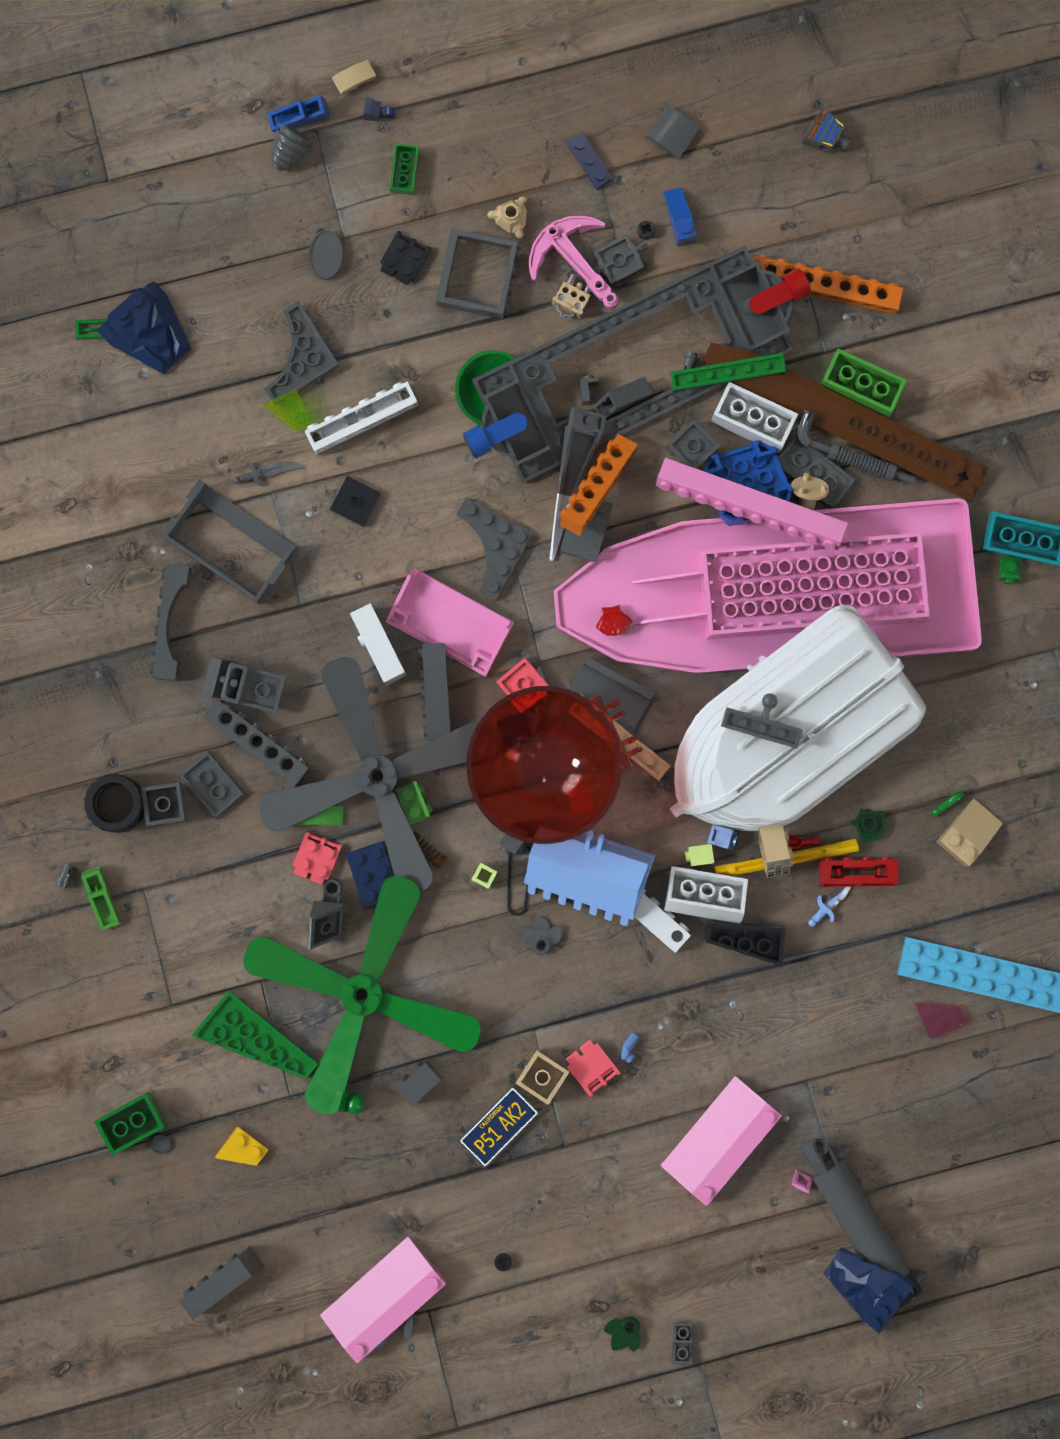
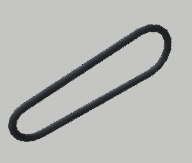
M526 846L529 852H531V848L529 846ZM508 855L507 908L512 915L520 916L527 907L528 885L526 886L523 910L519 913H514L510 909L511 855Z

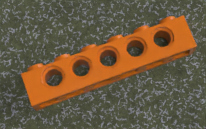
M617 434L614 440L610 439L606 447L607 451L600 454L596 467L592 466L588 472L589 477L587 480L583 479L580 483L579 492L572 495L568 508L564 507L559 516L561 517L560 526L581 536L634 457L638 444L620 434Z

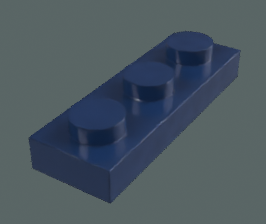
M583 132L566 142L596 190L613 180Z

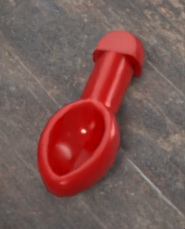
M789 836L788 846L792 850H798L802 846H818L821 843V839L817 836L813 838Z

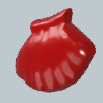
M620 605L601 608L603 614L596 624V629L606 636L621 635L628 630L632 619L620 610Z

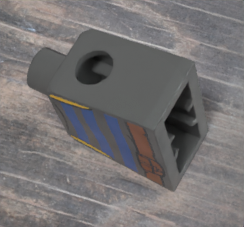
M821 107L805 134L802 143L826 153H831L835 145L845 150L850 140L842 136L845 125L825 108Z

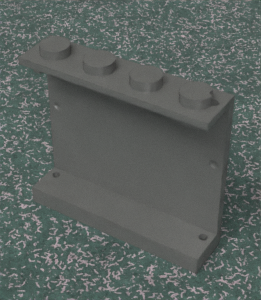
M586 657L554 716V719L557 720L555 723L563 728L568 726L574 729L572 732L580 737H583V735L589 737V742L598 747L600 744L607 747L606 751L615 756L617 753L621 755L622 750L618 749L617 746H614L570 711V707L582 694L632 734L654 692Z

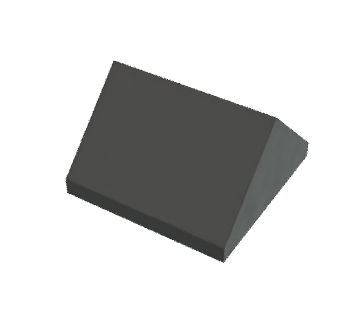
M322 901L313 902L309 921L308 948L310 950L341 937L342 904Z

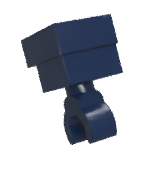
M366 97L363 113L364 120L379 121V115L394 119L395 108H382L380 101Z

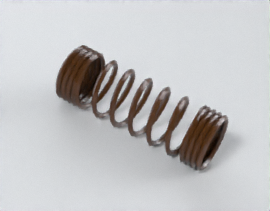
M414 831L413 833L418 841L421 835ZM423 838L419 842L420 846L424 842L425 838ZM427 842L421 847V849L423 848L422 852L424 851L429 842ZM431 845L423 854L426 853L425 858L431 855L429 862L435 859L433 865L439 869L447 857L444 854L439 857L441 854L439 852L432 858L437 849H434L427 856L433 847Z

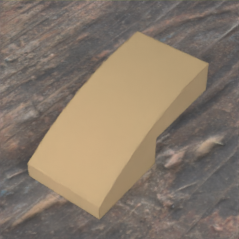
M365 60L339 72L332 79L340 94L357 89L360 84L374 80L376 74L369 61Z

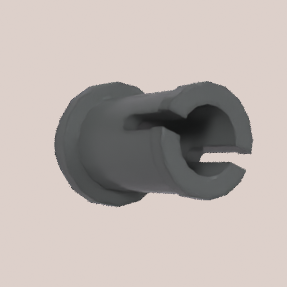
M687 352L684 355L683 370L695 368L696 361L699 359L697 358L698 354Z
M64 863L58 879H55L57 881L55 885L67 888L68 885L70 886L69 881L76 867Z

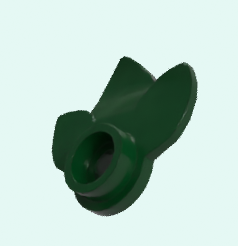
M627 1316L623 1320L613 1319L605 1325L604 1332L612 1335L611 1348L613 1351L621 1350L628 1346L631 1351L635 1352L640 1346L641 1338L638 1333L640 1323L637 1318ZM628 1323L634 1324L632 1329H628L626 1326Z

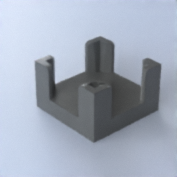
M695 419L665 446V450L670 455L674 454L682 464L696 469L720 448V445Z

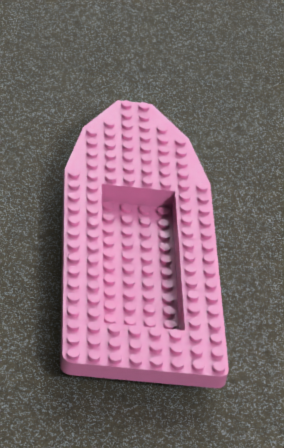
M955 498L813 510L848 523L838 551L826 549L823 545L817 543H809L803 538L790 536L781 530H773L761 523L749 522L743 525L728 526L721 518L681 521L607 547L599 553L596 563L589 561L555 588L553 593L556 628L616 662L689 674H706L748 670L747 666L750 664L752 666L756 665L761 655L766 658L827 611L839 605H850L859 611L864 621L875 632L885 648L896 657L973 651L981 645L982 637L969 507L965 500ZM620 605V610L632 619V623L625 633L617 636H606L596 629V624L603 614L601 608Z

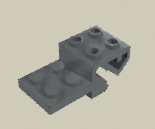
M211 656L202 694L276 713L286 676Z

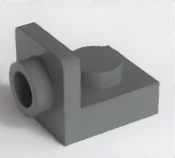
M594 375L584 376L583 379H580L581 405H589L590 399H593V390L589 386L599 385V378H595Z

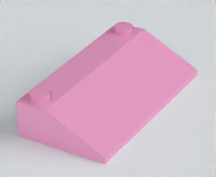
M416 568L408 574L385 621L425 644L445 643L446 655L485 677L515 623Z
M734 1076L660 1166L704 1205L708 1206L782 1115Z
M408 1236L320 1316L346 1352L356 1363H359L445 1286L447 1280Z

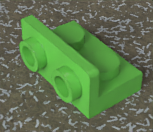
M414 781L411 784L395 789L410 825L431 818L429 813L433 811L429 801H424L423 795L426 793L422 783L418 785V782Z

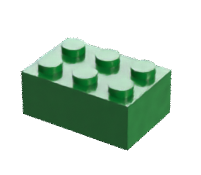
M150 1091L94 1121L112 1156L168 1126Z

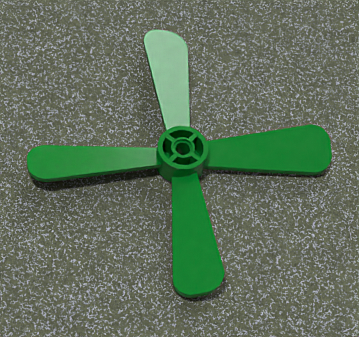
M392 876L382 884L360 972L350 979L267 937L254 939L245 952L243 964L246 971L251 975L340 997L346 1008L305 1092L307 1105L312 1110L321 1114L330 1115L337 1112L332 1110L337 1090L345 1091L364 1017L375 1010L458 1052L470 1051L477 1044L481 1027L475 1017L383 992L379 978L420 898L419 887L410 879ZM360 989L367 991L368 996L365 1000L360 999L357 995Z

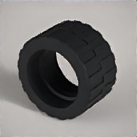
M107 774L99 777L87 789L84 798V809L88 819L91 820L94 826L103 831L112 833L130 831V829L135 828L142 821L144 816L142 787L135 780L119 774ZM115 785L126 788L133 798L131 813L127 818L118 822L105 819L101 815L98 806L102 792L106 788Z

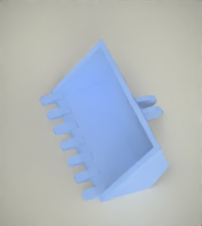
M547 819L539 829L529 854L524 884L528 885L527 891L529 894L534 895L536 888L544 890V899L550 900L551 894L554 893L559 895L558 903L561 905H565L567 898L575 900L573 908L576 910H581L584 903L590 906L589 914L596 916L598 909L606 911L604 917L606 920L611 921L613 914L621 916L620 924L627 926L629 919L633 920L656 855L605 839L604 834L596 836L592 830H589L587 833Z

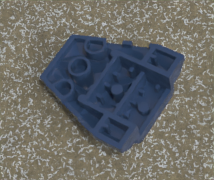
M151 282L143 289L138 288L107 316L108 319L98 330L99 334L112 347L118 348L128 356L142 361L143 364L161 374L166 373L191 350L168 296L155 282Z
M841 1247L823 1274L862 1321L880 1334L915 1284L895 1270H892L891 1273L880 1268L881 1264L876 1262L874 1265L864 1261L863 1256Z

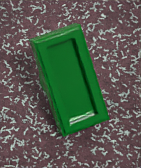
M337 1090L332 1110L355 1115L363 1111L365 1108L363 1094Z

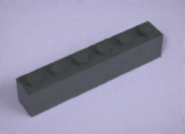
M445 643L422 644V649H418L419 660H423V668H420V680L424 679V687H421V698H425L426 706H422V715L427 720V725H423L424 737H428V743L451 732Z

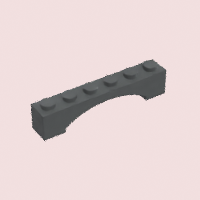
M166 564V569H162L164 585L160 588L159 598L162 601L161 606H158L157 617H159V625L155 626L157 642L153 644L152 655H155L154 663L150 665V674H152L154 679L178 682L180 662L175 661L171 650L169 626L171 614L179 595L185 587H190L192 569L189 566Z

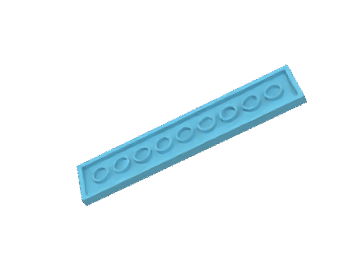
M905 937L897 975L1060 1013V973Z

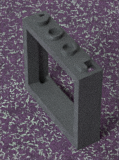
M451 228L436 299L437 306L503 319L504 313L508 314L510 303H507L508 295L512 296L514 285L511 284L512 277L515 278L517 273V266H514L515 260L520 258L521 248H518V241ZM458 239L511 249L499 308L446 297Z

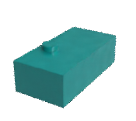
M990 512L981 550L1052 566H1060V526Z

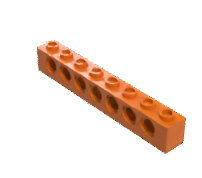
M765 255L754 257L753 263L758 261L762 270L772 268L781 279L784 273L800 268L806 276L812 279V282L809 283L811 294L808 296L896 314L899 310L903 288L899 287L898 284L888 283L887 285L880 283L876 279L864 280L858 275L845 276L842 272H827L821 267L808 268L802 263L794 265L783 259L771 260ZM827 280L831 286L824 287L821 281ZM840 285H847L849 287V290H841ZM858 289H866L867 295H861ZM877 293H884L886 298L880 299L877 296Z

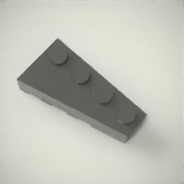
M251 1246L239 1255L235 1253L228 1258L226 1265L222 1266L220 1264L212 1271L213 1275L209 1278L206 1275L197 1282L199 1285L196 1288L191 1286L183 1292L184 1297L179 1302L192 1320L252 1277L264 1265Z

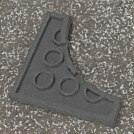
M299 301L283 311L289 323L292 339L288 362L278 377L264 388L274 405H277L339 366Z
M466 498L457 516L464 519L477 532L486 554V573L479 592L496 601L533 534Z

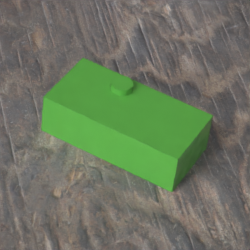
M837 348L820 385L889 418L907 380Z

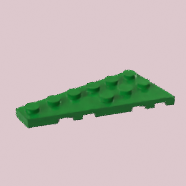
M230 990L227 991L192 1034L193 1037L276 1067L303 1079H307L319 1064Z

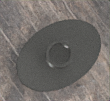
M323 230L316 234L311 242L309 262L312 271L318 278L328 280L334 277L341 267L343 248L336 233L331 230Z

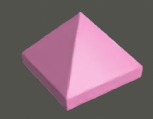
M796 1170L791 1185L797 1190L809 1194L813 1179Z

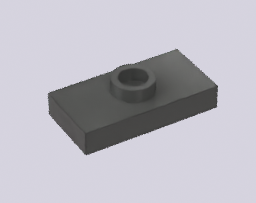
M418 1311L405 1320L404 1338L411 1339L413 1323L417 1324Z

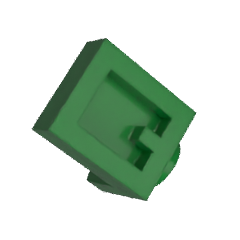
M1001 556L998 580H1004L1005 584H1015V582L1021 580V575H1019L1021 558Z

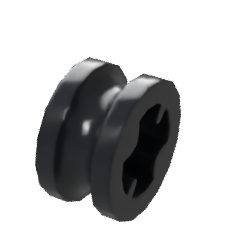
M643 221L638 225L637 233L641 239L648 240L653 236L655 230L653 223ZM648 226L651 232L643 234V229L641 230V228Z
M506 1253L496 1256L494 1261L495 1267L499 1271L509 1270L512 1266L511 1257ZM501 1257H506L505 1260H509L505 1268H501V1264L498 1265L497 1263L501 1260Z

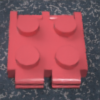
M307 830L292 865L296 867L293 874L306 879L308 874L311 873L310 881L323 885L324 880H329L343 844H335L326 840L327 838L325 837L320 838L310 834L311 832ZM310 837L312 839L320 841V844L312 840H309L308 838ZM327 844V845H330V846L335 847V848H337V849L334 850V849L329 848V847L324 846V845Z
M589 1040L579 1048L583 1053L581 1056L575 1051L566 1058V1061L569 1063L567 1066L569 1071L591 1098L595 1091L602 1086L605 1087L609 1080L616 1075L619 1076L621 1073L599 1044L596 1043L594 1045ZM614 1070V1072L611 1075L603 1079L607 1074ZM600 1081V1083L597 1086H595L592 1090H589L593 1085Z

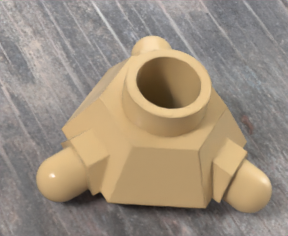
M521 196L518 200L512 199L497 206L495 211H489L487 216L489 219H494L495 223L507 232L515 233L517 238H522L524 236L522 229L526 225L527 209L525 204L527 199L524 196Z

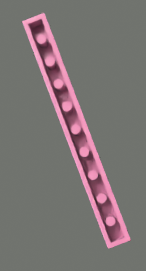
M665 458L656 482V486L664 491H672L681 497L694 499L700 504H708L714 506L717 510L728 511L734 516L744 517L754 523L767 525L773 530H781L790 536L803 538L809 543L823 545L829 550L838 551L848 525L847 522L668 458Z

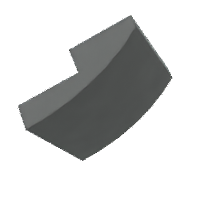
M667 105L646 137L659 148L663 147L678 159L700 127Z

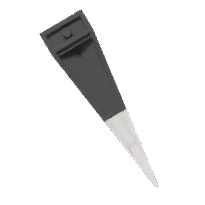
M571 407L568 426H565L550 561L555 559L564 528L560 526V513L564 507L568 508L570 498L574 493L578 492L579 485L603 435L606 415Z

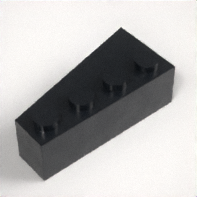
M706 920L704 938L706 943L783 967L785 927L783 925L744 922L739 924L727 921Z

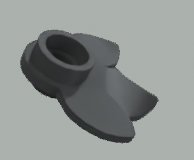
M542 916L535 921L533 929H523L524 940L532 945L534 952L538 955L547 954L551 950V945L559 942L562 933L561 926L550 928L549 923ZM539 942L546 944L544 949L538 947Z

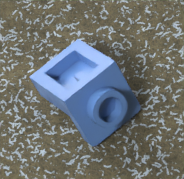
M712 825L707 843L735 851L740 842V833Z

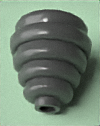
M283 124L280 130L278 129L275 132L274 147L271 150L273 154L270 157L273 162L272 166L279 171L283 169L289 170L291 165H295L297 161L303 159V155L308 154L311 140L299 130Z

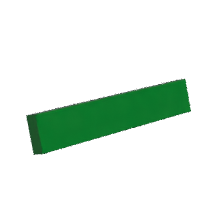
M784 353L672 371L670 375L673 391L785 373L787 371Z

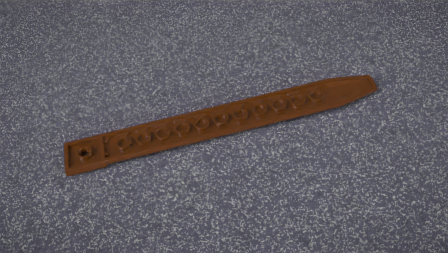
M711 342L703 361L708 365L760 357V355L750 350ZM786 369L787 372L731 381V383L797 413V417L802 419L805 409H809L810 413L811 410L816 412L812 425L970 502L973 501L989 467L791 370ZM965 471L967 472L966 476L968 479L961 482L958 474Z

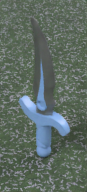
M851 871L848 876H854L855 871ZM838 887L829 894L828 900L824 904L822 903L821 895H819L817 902L820 909L809 920V925L814 927L825 914H828L830 922H833L834 914L831 910L836 908L837 904L846 897L851 887Z

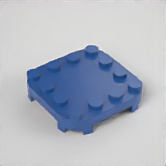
M759 440L752 441L751 445L721 455L715 453L710 456V459L705 464L704 472L790 502L791 484L786 479L776 455L777 451L773 446L761 443ZM716 509L720 518L728 526L752 522L750 519L734 516L728 511Z

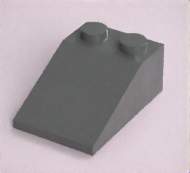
M603 501L581 536L566 529L560 553L596 563L613 503Z

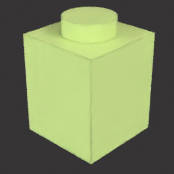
M712 844L687 847L688 851L685 852L686 863H690V867L714 863Z
M480 863L471 880L489 889L498 872Z

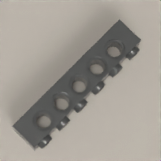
M216 699L203 718L293 786L297 787L310 770L307 767L308 762L300 756L298 759L292 756L293 751L287 746L280 747L276 744L278 740L271 734L264 735L261 732L263 728L255 722L252 725L246 721L248 717L239 710L237 713L230 709L232 705L227 701L222 700L220 702ZM225 714H231L232 721L228 724H224L222 720ZM242 725L247 727L245 735L238 734V728ZM256 737H261L263 740L262 745L259 747L253 745V740ZM272 748L278 750V755L275 758L268 756V752ZM289 759L292 760L293 767L290 770H285L284 762Z

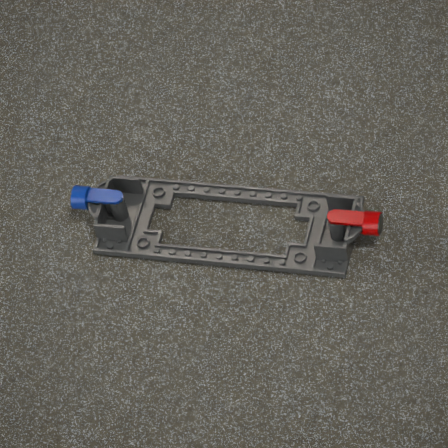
M745 245L472 379L485 409L482 414V428L478 425L463 433L466 445L475 459L491 452V447L501 455L508 456L521 483H524L561 465L565 426H568L569 418L556 423L542 394L541 388L557 381L549 363L685 297L692 314L710 306L725 338V341L719 344L750 350L760 356L778 353L786 354L794 350L786 334L790 332L786 322L791 315L792 302H796L811 294L809 281L800 268L783 275L782 279L771 271L762 270L758 261L753 263ZM725 383L673 391V388L638 404L605 421L603 435L597 446L615 438L617 434H624Z

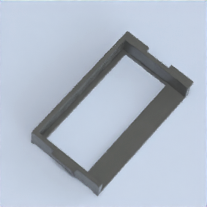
M199 479L186 498L189 500L176 518L172 516L159 535L254 602L260 604L267 591L283 573L287 563L296 553L298 547L285 540ZM198 502L282 559L258 594L174 537Z

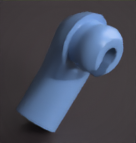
M634 1033L630 1034L622 1048L621 1058L627 1063H630L635 1057L630 1051L639 1040V1037Z

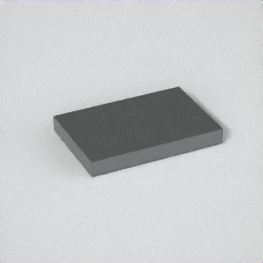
M208 750L179 774V777L215 819L245 795Z

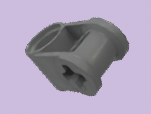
M336 879L327 881L323 887L321 901L341 904V882ZM330 883H335L338 886L336 893L329 892L328 885Z

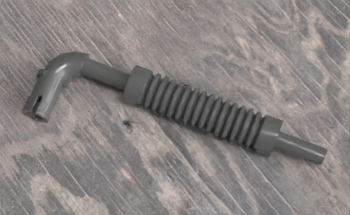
M809 409L804 410L800 424L797 425L798 439L804 446L828 453L827 458L836 459L837 462H843L846 465L850 464L853 468L863 469L864 472L867 471V473L870 472L873 475L877 474L878 477H883L886 480L892 481L893 478H897L914 484L916 477L897 471V465L888 464V462L881 461V459L878 460V458H871L870 455H864L861 452L857 453V450L844 448L843 445L840 446V444L832 442L831 446L811 439L810 427L816 412L811 410L810 413Z

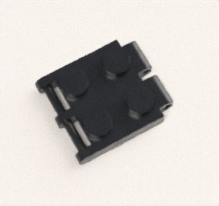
M398 230L380 261L382 264L380 270L391 277L397 272L396 280L408 285L410 280L414 282L432 248L417 243L416 239H410L402 235V232Z

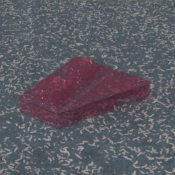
M915 1004L930 1039L966 1024L958 1005Z

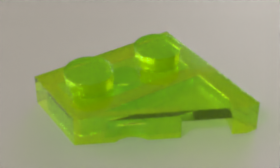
M297 389L263 403L266 409L271 411L295 432L312 424Z

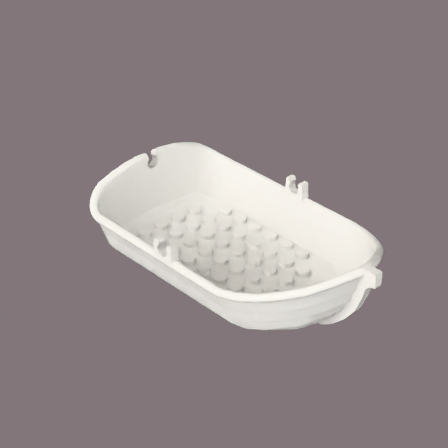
M850 605L836 606L819 617L766 658L761 655L756 665L752 666L750 664L747 666L748 673L708 702L695 716L682 739L675 761L674 784L678 802L670 810L676 818L682 814L692 815L710 824L738 831H759V827L781 823L784 827L797 821L916 730L926 713V705L903 673L904 664L885 648L856 608ZM768 693L776 695L778 704L771 710L769 720L803 729L798 748L721 727L726 707L761 717L764 708L762 704L763 696Z

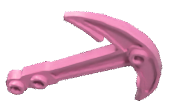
M568 216L554 221L545 227L534 241L529 256V270L532 281L536 280L538 271L545 260L544 255L551 248H555L585 280L588 288L600 301H603L604 306L609 310L615 309L619 304L618 296L611 292L609 285L599 274L594 272L567 238L568 235L579 230V233H583L591 229L605 228V223L588 216ZM555 230L556 233L550 234V231ZM602 284V287L597 288L596 285ZM613 297V301L609 302L607 300L608 298Z

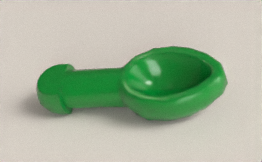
M959 791L951 795L932 811V815L934 817L940 815L964 797V792Z

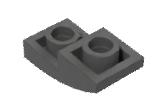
M673 1323L672 1364L692 1365L693 1323Z

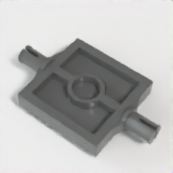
M626 234L593 251L598 261V267L593 270L596 274L602 273L612 286L644 269L639 253L649 249L648 244L645 241L635 246Z

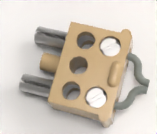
M571 274L567 283L563 282L557 295L552 298L553 306L560 313L559 317L563 319L565 317L581 319L591 296L589 295L591 290L588 288V285L584 291L581 290L583 287L581 283H577L575 287L573 286L577 279V276H574V274ZM561 310H563V311H565V312H567V313H569V314L563 315V312H562Z

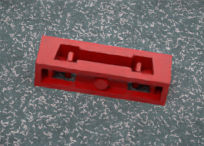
M846 857L835 861L834 858H823V861L818 863L819 887L896 886L899 883L898 860H892V857H882L880 860H873L872 857H864L861 860ZM877 869L875 875H854L839 878L841 871H872Z

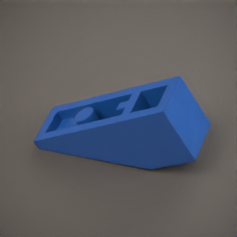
M682 187L664 191L663 194L676 245L681 246L695 242L697 234Z

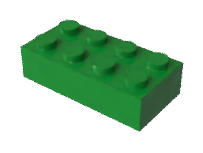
M395 143L390 193L414 195L419 146Z

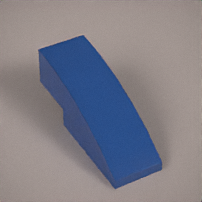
M318 95L304 102L299 100L269 112L267 116L272 132H276L278 129L280 130L283 124L296 128L330 117L326 99Z

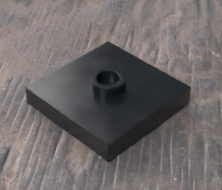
M347 476L330 510L364 527L381 493Z

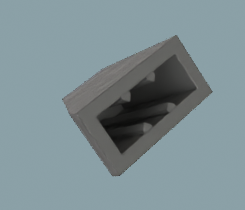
M645 377L612 389L594 405L597 413L606 415V420L646 401L653 394L651 385Z

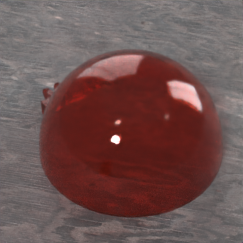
M535 686L511 693L493 705L476 726L469 744L466 765L472 796L480 811L491 824L510 837L535 844L564 842L582 835L594 827L613 805L621 785L622 774L634 768L629 757L642 752L641 747H636L626 752L624 747L634 743L637 740L636 735L621 741L613 721L626 715L625 711H619L612 716L608 713L610 709L621 704L620 700L605 705L602 697L599 695L588 700L568 689L554 686Z

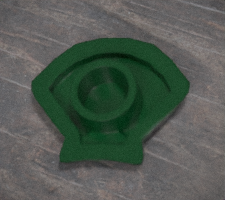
M861 808L851 824L857 828L860 841L865 843L875 841L882 835L886 827V819L882 811L865 812Z

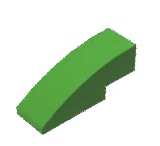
M101 866L83 871L81 878L101 931L119 925L120 922Z

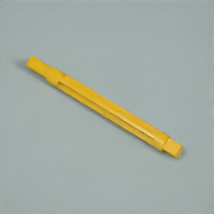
M856 839L794 851L792 852V863L797 864L859 852ZM762 858L715 866V874L732 877L765 870Z

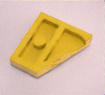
M237 1126L215 1157L217 1159L257 1166L269 1149L241 1127Z

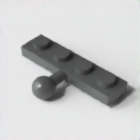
M768 693L763 696L762 704L764 708L761 717L726 707L721 727L798 748L803 729L769 720L771 710L778 704L776 695Z

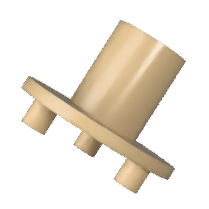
M804 473L802 477L794 479L791 483L792 492L799 497L798 505L811 510L815 509L817 500L825 498L829 493V486L826 482L809 476L808 473Z

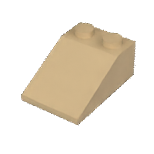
M973 798L936 842L962 865L970 867L1003 823Z

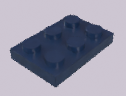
M383 841L346 853L363 908L377 904L382 884L386 879L394 876Z

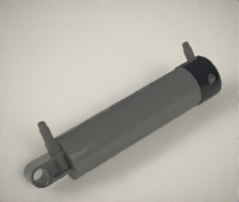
M823 1138L807 1141L804 1144L803 1151L816 1172L812 1179L858 1255L864 1257L865 1262L872 1265L875 1262L881 1264V1269L890 1273L892 1270H895L915 1284L899 1308L912 1302L922 1293L919 1283L927 1276V1272L922 1271L914 1276L911 1269L908 1268L843 1157L849 1154L852 1147L848 1145L833 1153Z

